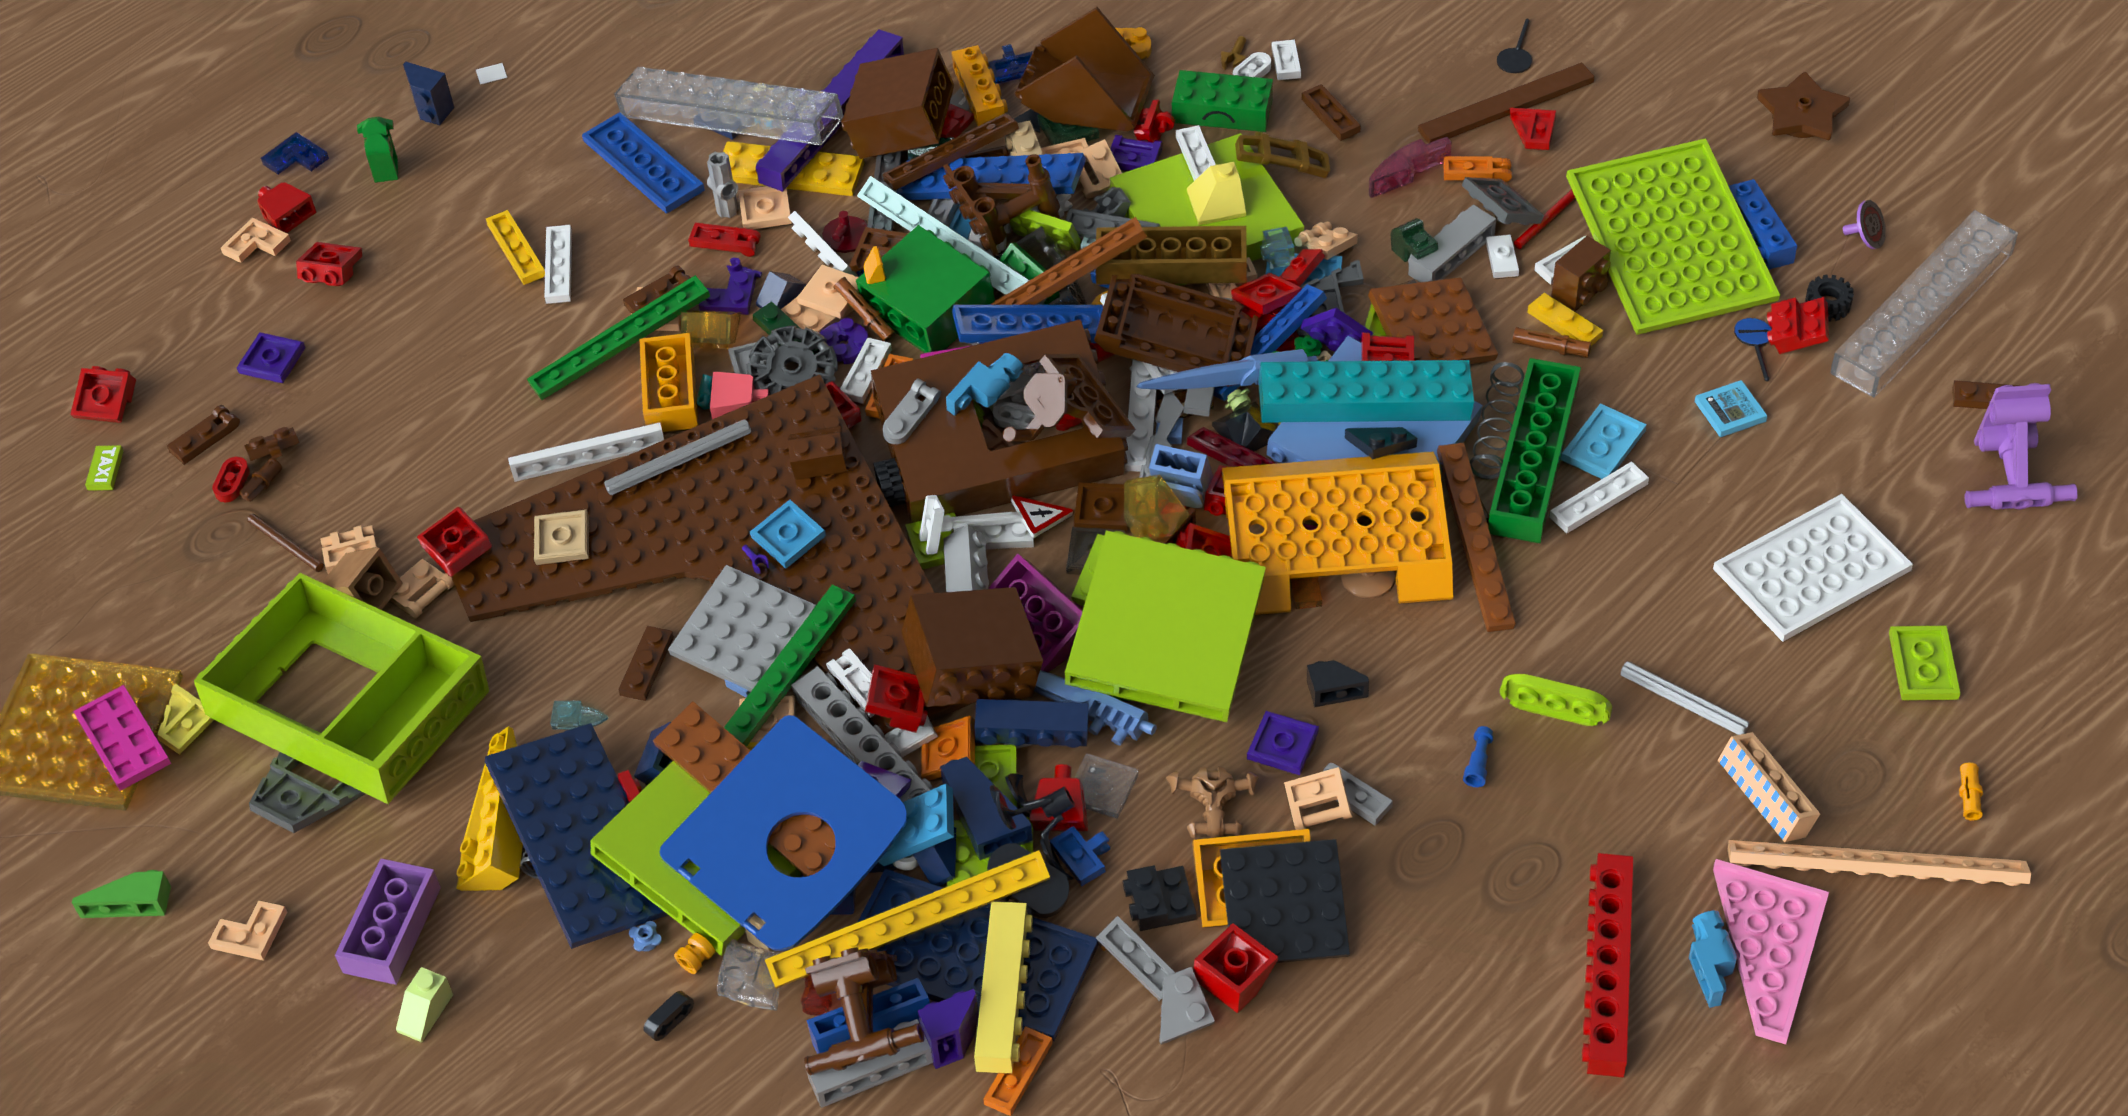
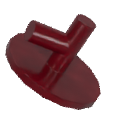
M841 211L838 214V218L831 220L824 227L822 232L823 240L835 252H854L868 224L858 217L848 216L847 211Z

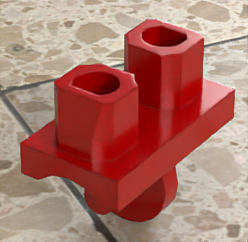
M1159 99L1152 100L1150 108L1142 109L1140 114L1142 124L1136 125L1134 134L1137 140L1159 141L1163 132L1173 129L1175 119L1171 116L1170 112H1162Z

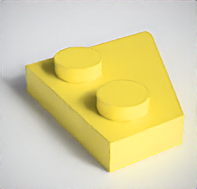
M175 684L172 687L169 705L166 706L164 720L160 725L157 735L159 741L180 755L214 719L205 715L199 699Z

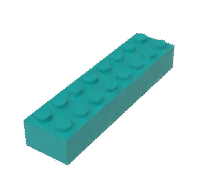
M1469 360L1260 363L1259 395L1262 423L1471 420L1474 395Z

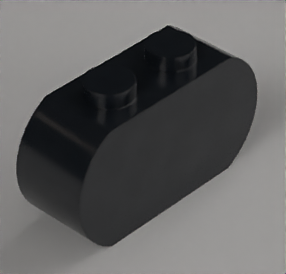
M1017 843L1005 844L993 852L988 861L987 871L1031 854V852ZM1044 861L1050 875L1049 880L1004 897L1002 900L1008 902L1011 899L1016 903H1026L1028 915L1033 916L1035 914L1040 918L1052 917L1058 914L1068 901L1069 882L1064 873Z

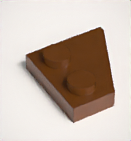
M865 227L849 265L851 270L854 272L864 270V263L873 247L877 246L882 257L909 233Z

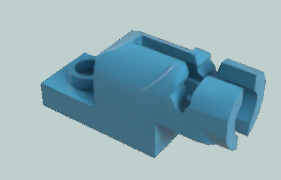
M1004 353L989 367L978 361L946 397L947 411L955 416L961 409H966L972 399L985 407L991 406L1010 388V381L1015 382L1022 374V362L1009 353Z
M1712 910L1701 913L1693 919L1694 924H1692L1696 941L1692 942L1689 953V960L1709 1008L1721 1005L1723 994L1726 992V983L1723 977L1734 973L1737 960L1729 933L1722 929L1724 922L1719 912Z

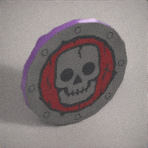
M1872 200L1863 201L1858 207L1857 223L1843 226L1844 235L1860 233L1863 242L1870 249L1880 248L1884 243L1886 227L1882 212Z

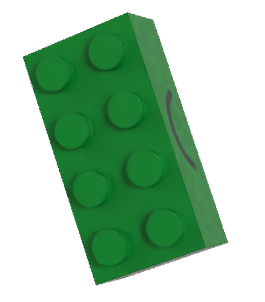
M1179 70L1172 99V116L1175 119V123L1266 132L1273 101V79Z

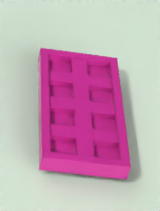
M124 685L73 711L120 791L171 764L168 756Z

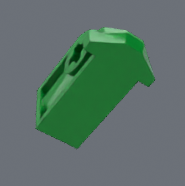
M382 117L367 118L357 124L358 134L363 133V138H365V152L375 183L398 180V156L390 130L394 129L393 120Z

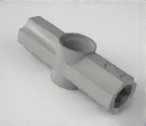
M715 151L709 155V160L707 161L709 170L707 185L713 191L717 214L721 218H731L737 215L738 204L736 194L738 192V184L732 177L729 156L725 152Z

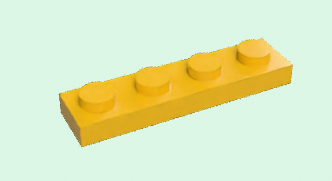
M506 210L486 218L487 226L523 285L545 277L543 266L509 211Z

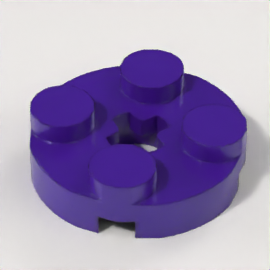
M843 318L819 332L827 339L826 343L833 347L837 361H843L844 364L855 362L868 338L865 328L858 323H854L851 318ZM841 341H848V344L845 345L844 343H840V342H841Z

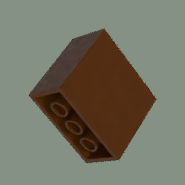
M933 48L861 63L859 65L841 124L843 130L848 133L853 150H856L860 159L939 143L954 89L953 80L939 49Z
M1016 587L910 596L901 633L926 707L975 703L977 699L1010 700L1032 698L1043 659Z

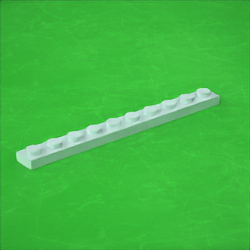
M869 177L857 195L860 199L911 232L920 225L925 230L934 232L937 238L943 242H949L961 254H967L979 266H985L991 274L992 286L1003 294L1007 295L1029 281L873 177ZM1046 299L1042 300L1036 305H1043Z

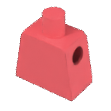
M713 372L710 401L712 420L770 395L769 389H755L753 384L754 377L752 375Z

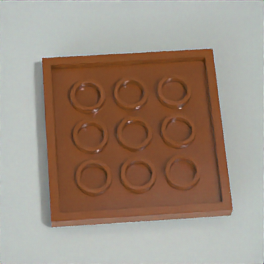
M1461 277L1370 289L1368 297L1388 337L1403 338L1406 335L1414 336V361L1469 360L1470 364L1496 360L1498 352Z

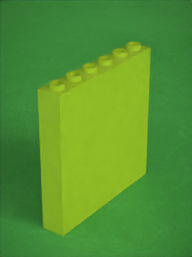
M1241 133L1207 144L1216 165L1229 162L1235 163L1242 186L1246 209L1245 217L1198 225L1187 193V187L1194 180L1183 153L1110 177V188L1108 190L1112 187H1120L1131 201L1125 218L1133 219L1136 217L1141 221L1158 223L1161 227L1246 226L1247 258L1250 257L1251 261L1268 256V252H1280L1296 246L1294 243L1295 238L1304 231L1303 223L1265 167L1259 163L1237 160L1235 143L1238 137L1242 135ZM1243 145L1246 152L1254 153L1250 145Z
M1106 530L1065 670V685L1228 722L1264 583L1266 567L1260 566L1256 562H1242L1225 555L1216 556L1207 554L1199 549H1185L1173 543L1164 544L1155 542L1147 537L1137 538L1121 531L1111 532Z
M672 761L591 839V855L692 934L698 933L705 937L713 945L715 952L723 956L746 932L745 928L695 888L681 874L665 863L660 856L662 844L710 794ZM768 844V858L776 870L790 877H800L802 875L800 871ZM691 861L684 866L693 876L700 870Z

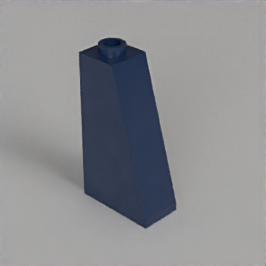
M967 756L958 760H951L947 764L940 766L943 785L947 784L953 788V806L979 860L990 857L996 849L1005 844L1017 843L1022 845L1033 841L1031 823L1023 814L1012 817L1016 825L1014 830H1010L1004 824L991 796L989 787L994 784ZM1001 792L1008 809L1017 810V807Z

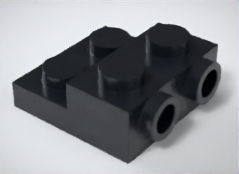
M1155 865L1126 871L1127 879L1122 880L1125 897L1131 896L1132 904H1129L1132 922L1137 921L1140 931L1197 920L1195 906L1183 866L1156 871Z

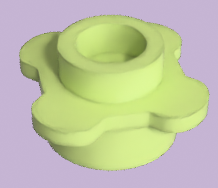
M1248 388L1243 391L1237 389L1230 393L1227 397L1228 404L1225 405V408H1231L1234 412L1249 405L1251 400L1247 394L1250 390Z

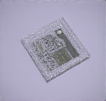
M1086 753L1074 778L1080 779L1084 787L1086 809L1118 819L1139 773L1138 769Z

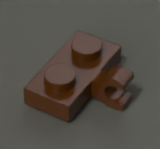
M282 427L275 430L273 435L265 438L263 436L255 437L249 440V444L244 446L250 461L269 454H271L272 459L281 457L283 455L280 450L300 442L293 427L289 429L288 427Z

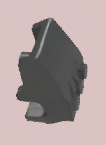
M1112 187L1102 196L1094 198L1098 203L1095 209L1090 211L1084 208V211L1125 217L1131 201L1120 187Z

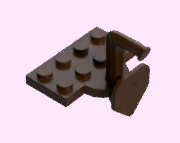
M1045 354L1039 362L1044 367L1046 373H1036L1025 386L1023 394L1026 404L1035 414V417L1025 429H1015L1011 426L1005 428L1003 438L1007 442L1032 441L1045 427L1056 426L1065 414L1083 419L1088 425L1089 431L1097 438L1130 437L1136 429L1079 354Z

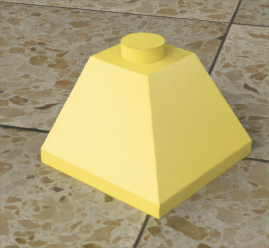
M1234 162L1210 166L1187 187V193L1198 225L1246 216L1241 181Z

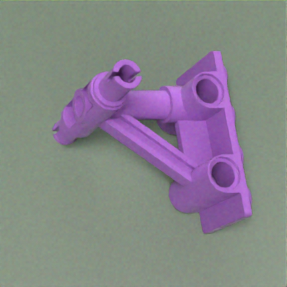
M2050 384L2004 385L1995 389L1974 443L1975 446H1979L1982 452L1998 451L1999 457L2004 462L2008 485L1992 486L1989 490L1966 491L1965 505L1967 508L1990 506L1995 510L2007 508L2025 509L2028 507L2049 506L2053 502L2076 501L2077 487L2075 484L2052 486L2048 482L2028 483V449L2036 448L2038 445L2036 422H2047L2050 420L2051 407L2048 397L2051 391Z

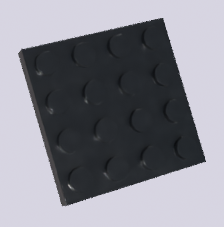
M1336 839L1220 849L1228 927L1234 923L1277 955V963L1350 956Z

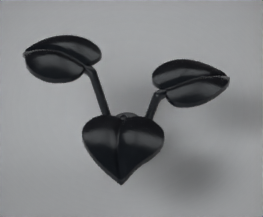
M1009 774L1005 777L1006 783L1021 807L1017 810L1008 809L1000 790L995 785H991L989 787L999 816L1010 830L1016 828L1013 816L1025 813L1026 816L1030 817L1031 810L1042 807L1048 818L1054 817L1050 824L1041 832L1042 839L1040 843L1048 863L1064 873L1069 881L1073 880L1074 878L1068 875L1060 865L1048 837L1051 829L1064 819L1062 814L1075 807V803L1067 788L1064 786L1043 798L1028 802L1023 788V775Z

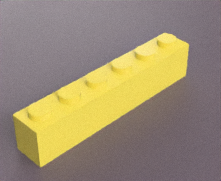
M991 902L974 1055L976 1072L1013 1073V1063L1019 1062L1020 1044H1016V1035H1022L1023 1021L1022 1017H1018L1019 1009H1024L1025 991H1021V983H1027L1028 967L1023 965L1024 958H1029L1030 940H1026L1027 932L1032 933L1033 916L1027 914L1026 903Z

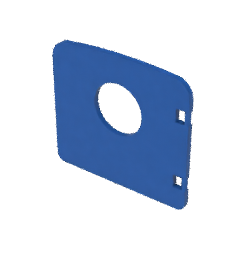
M788 715L778 721L662 844L660 856L665 863L681 874L695 888L742 927L746 928L765 946L774 951H786L793 949L803 941L860 884L905 828L908 815L905 805L896 795L797 717ZM796 815H812L824 820L832 828L835 835V850L831 860L822 870L807 877L784 875L773 867L768 858L767 846L772 832L781 822ZM689 861L700 868L694 876L684 868ZM755 914L765 922L760 930L749 922Z

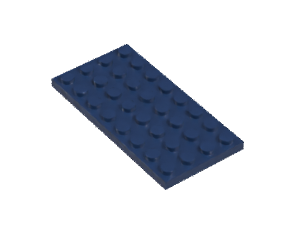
M591 723L485 756V764L571 949L645 924L648 921L668 916L662 909L591 855V839L629 804L623 787L619 783L618 777Z
M885 869L858 922L943 888ZM991 903L874 949L877 952L886 951L887 954L897 956L898 961L894 962L897 981L886 985L895 987L919 978L929 999L936 1002L951 998L957 992H966L974 989L979 1012ZM1033 917L1032 933L1027 932L1026 940H1030L1029 958H1024L1023 965L1028 967L1027 983H1021V991H1025L1024 1009H1019L1018 1017H1022V1031L1026 1026L1052 1037V1041L1055 1042L1096 953L1099 941L1095 937Z

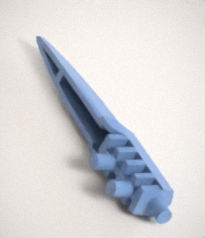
M1303 349L1251 355L1239 361L1195 368L1140 382L1136 387L1140 389H1195L1236 384L1249 386L1255 383V385H1259L1261 362L1318 361L1316 356L1307 357Z
M1040 670L1034 689L1035 692L1056 702L1089 703L1088 720L1092 721L1088 728L1090 733L1098 735L1102 727L1108 725L1111 730L1116 732L1111 739L1112 742L1119 746L1122 745L1125 738L1129 735L1137 741L1143 732L1150 735L1155 733L1157 726L1148 722L1147 712L1107 694L1065 685V678Z

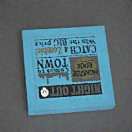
M1742 380L1695 396V403L1719 437L1764 423L1767 420V414Z

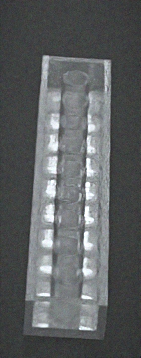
M637 67L614 93L620 112L627 118L822 145L844 117L838 94L646 67Z
M1974 210L1835 352L1830 373L1875 398L2013 254L2018 232Z

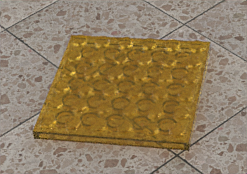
M28 653L0 713V796L126 811L138 782L121 791L119 790L73 711L124 685L157 738L160 725L164 720L166 706L169 705L172 695V687L175 684L179 686L182 681L183 675L181 671Z

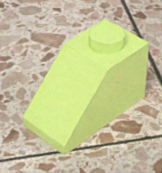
M423 967L420 968L405 990L396 1027L398 1033L423 1042L453 996L445 976Z

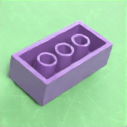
M380 858L335 954L344 974L397 985L441 889L434 869Z

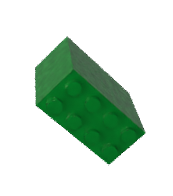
M920 225L915 227L881 257L886 276L885 281L867 284L865 272L856 279L859 293L875 311L879 310L883 320L896 334L924 353L945 350L958 338L952 314L953 305H990L995 302L994 288L992 287L989 270L983 265L979 266L967 254H961L949 242H943L937 238L934 232L925 230Z

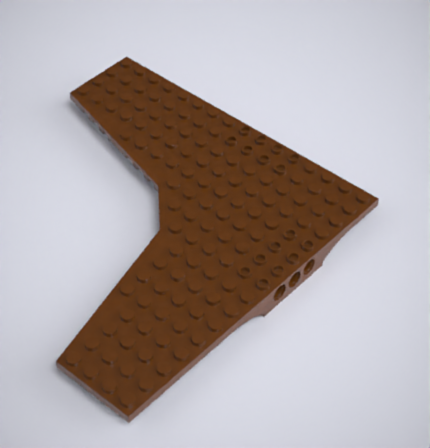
M820 374L474 520L487 534L492 547L451 576L470 622L503 616L505 612L518 610L519 612L527 611L529 607L544 604L545 607L556 605V601L568 599L570 602L613 592V589L626 587L627 590L633 589L642 583H662L664 579L676 577L677 579L687 577L694 580L700 578L710 581L713 585L726 565L815 605L818 604L833 584L854 594L856 602L812 659L825 674L828 672L831 674L826 663L832 659L836 661L849 648L870 673H872L875 664L916 675L901 632L910 596L935 593ZM743 419H746L750 425V434L618 493L610 495L607 492L604 484L606 480ZM842 426L847 472L795 480L789 458V435ZM788 500H791L825 530L826 536L789 567L784 568L751 538L750 531ZM587 510L589 514V559L536 565L534 561L535 516ZM747 545L756 555H765L769 562V568L765 564L760 563L757 566L761 573L756 574L753 570L751 559L742 550V547ZM833 676L837 683V687L840 690H845L850 695V697L853 700L852 704L856 708L861 707L856 702V700L851 696V694L845 689V687L840 683V681ZM970 704L924 706L923 710L928 711L927 716L930 722ZM876 714L871 718L868 716L871 725L874 726L876 724L884 735L895 729V727L889 726L890 718Z

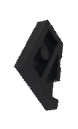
M1403 427L1345 429V439L1372 459L1417 447V437Z

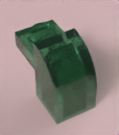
M1414 218L1391 231V250L1404 262L1409 260L1411 254L1419 260L1439 250L1438 242L1424 230V223L1418 218Z

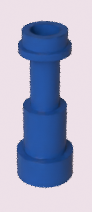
M1485 726L1478 727L1474 733V740L1477 741L1475 751L1471 753L1469 765L1464 770L1463 781L1471 787H1482L1486 782L1487 771L1485 768L1488 759L1486 750L1488 744L1493 742L1494 737L1493 731Z

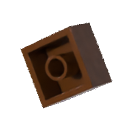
M1589 236L1582 239L1555 262L1551 297L1574 312L1582 305H1587L1596 293L1602 292L1608 284L1607 277L1608 269L1611 265V250Z

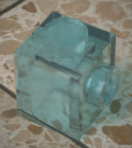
M1282 227L1263 231V245L1260 246L1262 259L1267 260L1270 269L1289 266L1294 259L1295 247L1288 228Z

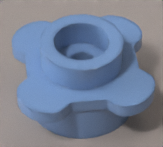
M648 921L645 925L632 927L629 930V936L634 939L635 943L633 946L636 951H650L661 943L662 938L656 932L657 925L655 922Z

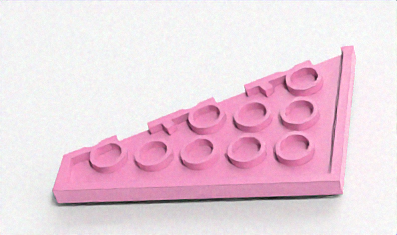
M1716 859L1713 872L1732 945L1737 955L1736 961L1756 1036L1786 1045L1829 892Z

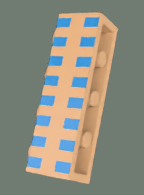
M1753 732L1731 736L1718 759L1719 763L1784 842L1806 838L1820 815L1819 811Z

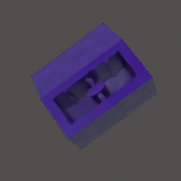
M974 989L966 992H957L951 998L938 1003H929L924 1008L918 1010L919 1022L930 1045L935 1069L963 1059L977 1031L979 1018Z

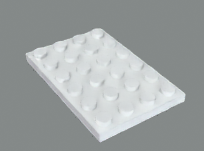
M1840 494L1714 562L1713 570L1783 642L1912 570L1913 564L1843 494Z

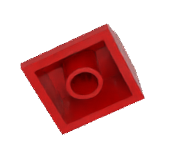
M1232 923L1194 959L1193 972L1202 987L1236 1013H1239L1258 994L1277 963L1278 956Z

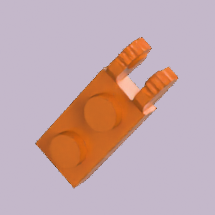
M1445 156L1443 158L1444 180H1464L1465 177L1502 179L1504 182H1507L1512 178V172L1509 170L1511 169V161L1507 158H1492V156Z

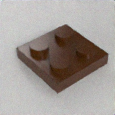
M1078 482L1074 530L1127 532L1131 485Z

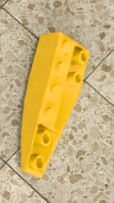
M508 726L492 737L487 756L517 747L513 728ZM486 764L483 768L464 840L460 847L461 860L457 869V889L460 891L503 890L519 879L523 844Z

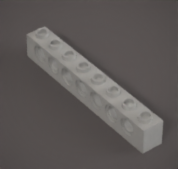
M817 666L791 685L796 700L856 765L864 761L885 770L892 768L888 771L911 779L910 788L900 798L902 802L933 789L926 778L921 780L918 777L916 768L909 760L905 762L900 757L901 753L893 742L887 743L882 730L876 724L872 726L868 722L869 718L861 707L855 708L850 695L845 690L840 691L836 687L837 683L829 672L824 674Z

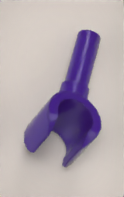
M731 258L732 266L727 265L730 274L731 271L755 272L756 277H762V272L743 267L739 258Z
M747 545L742 547V550L751 559L753 570L756 574L761 573L757 566L760 563L765 564L769 568V562L765 555H756Z

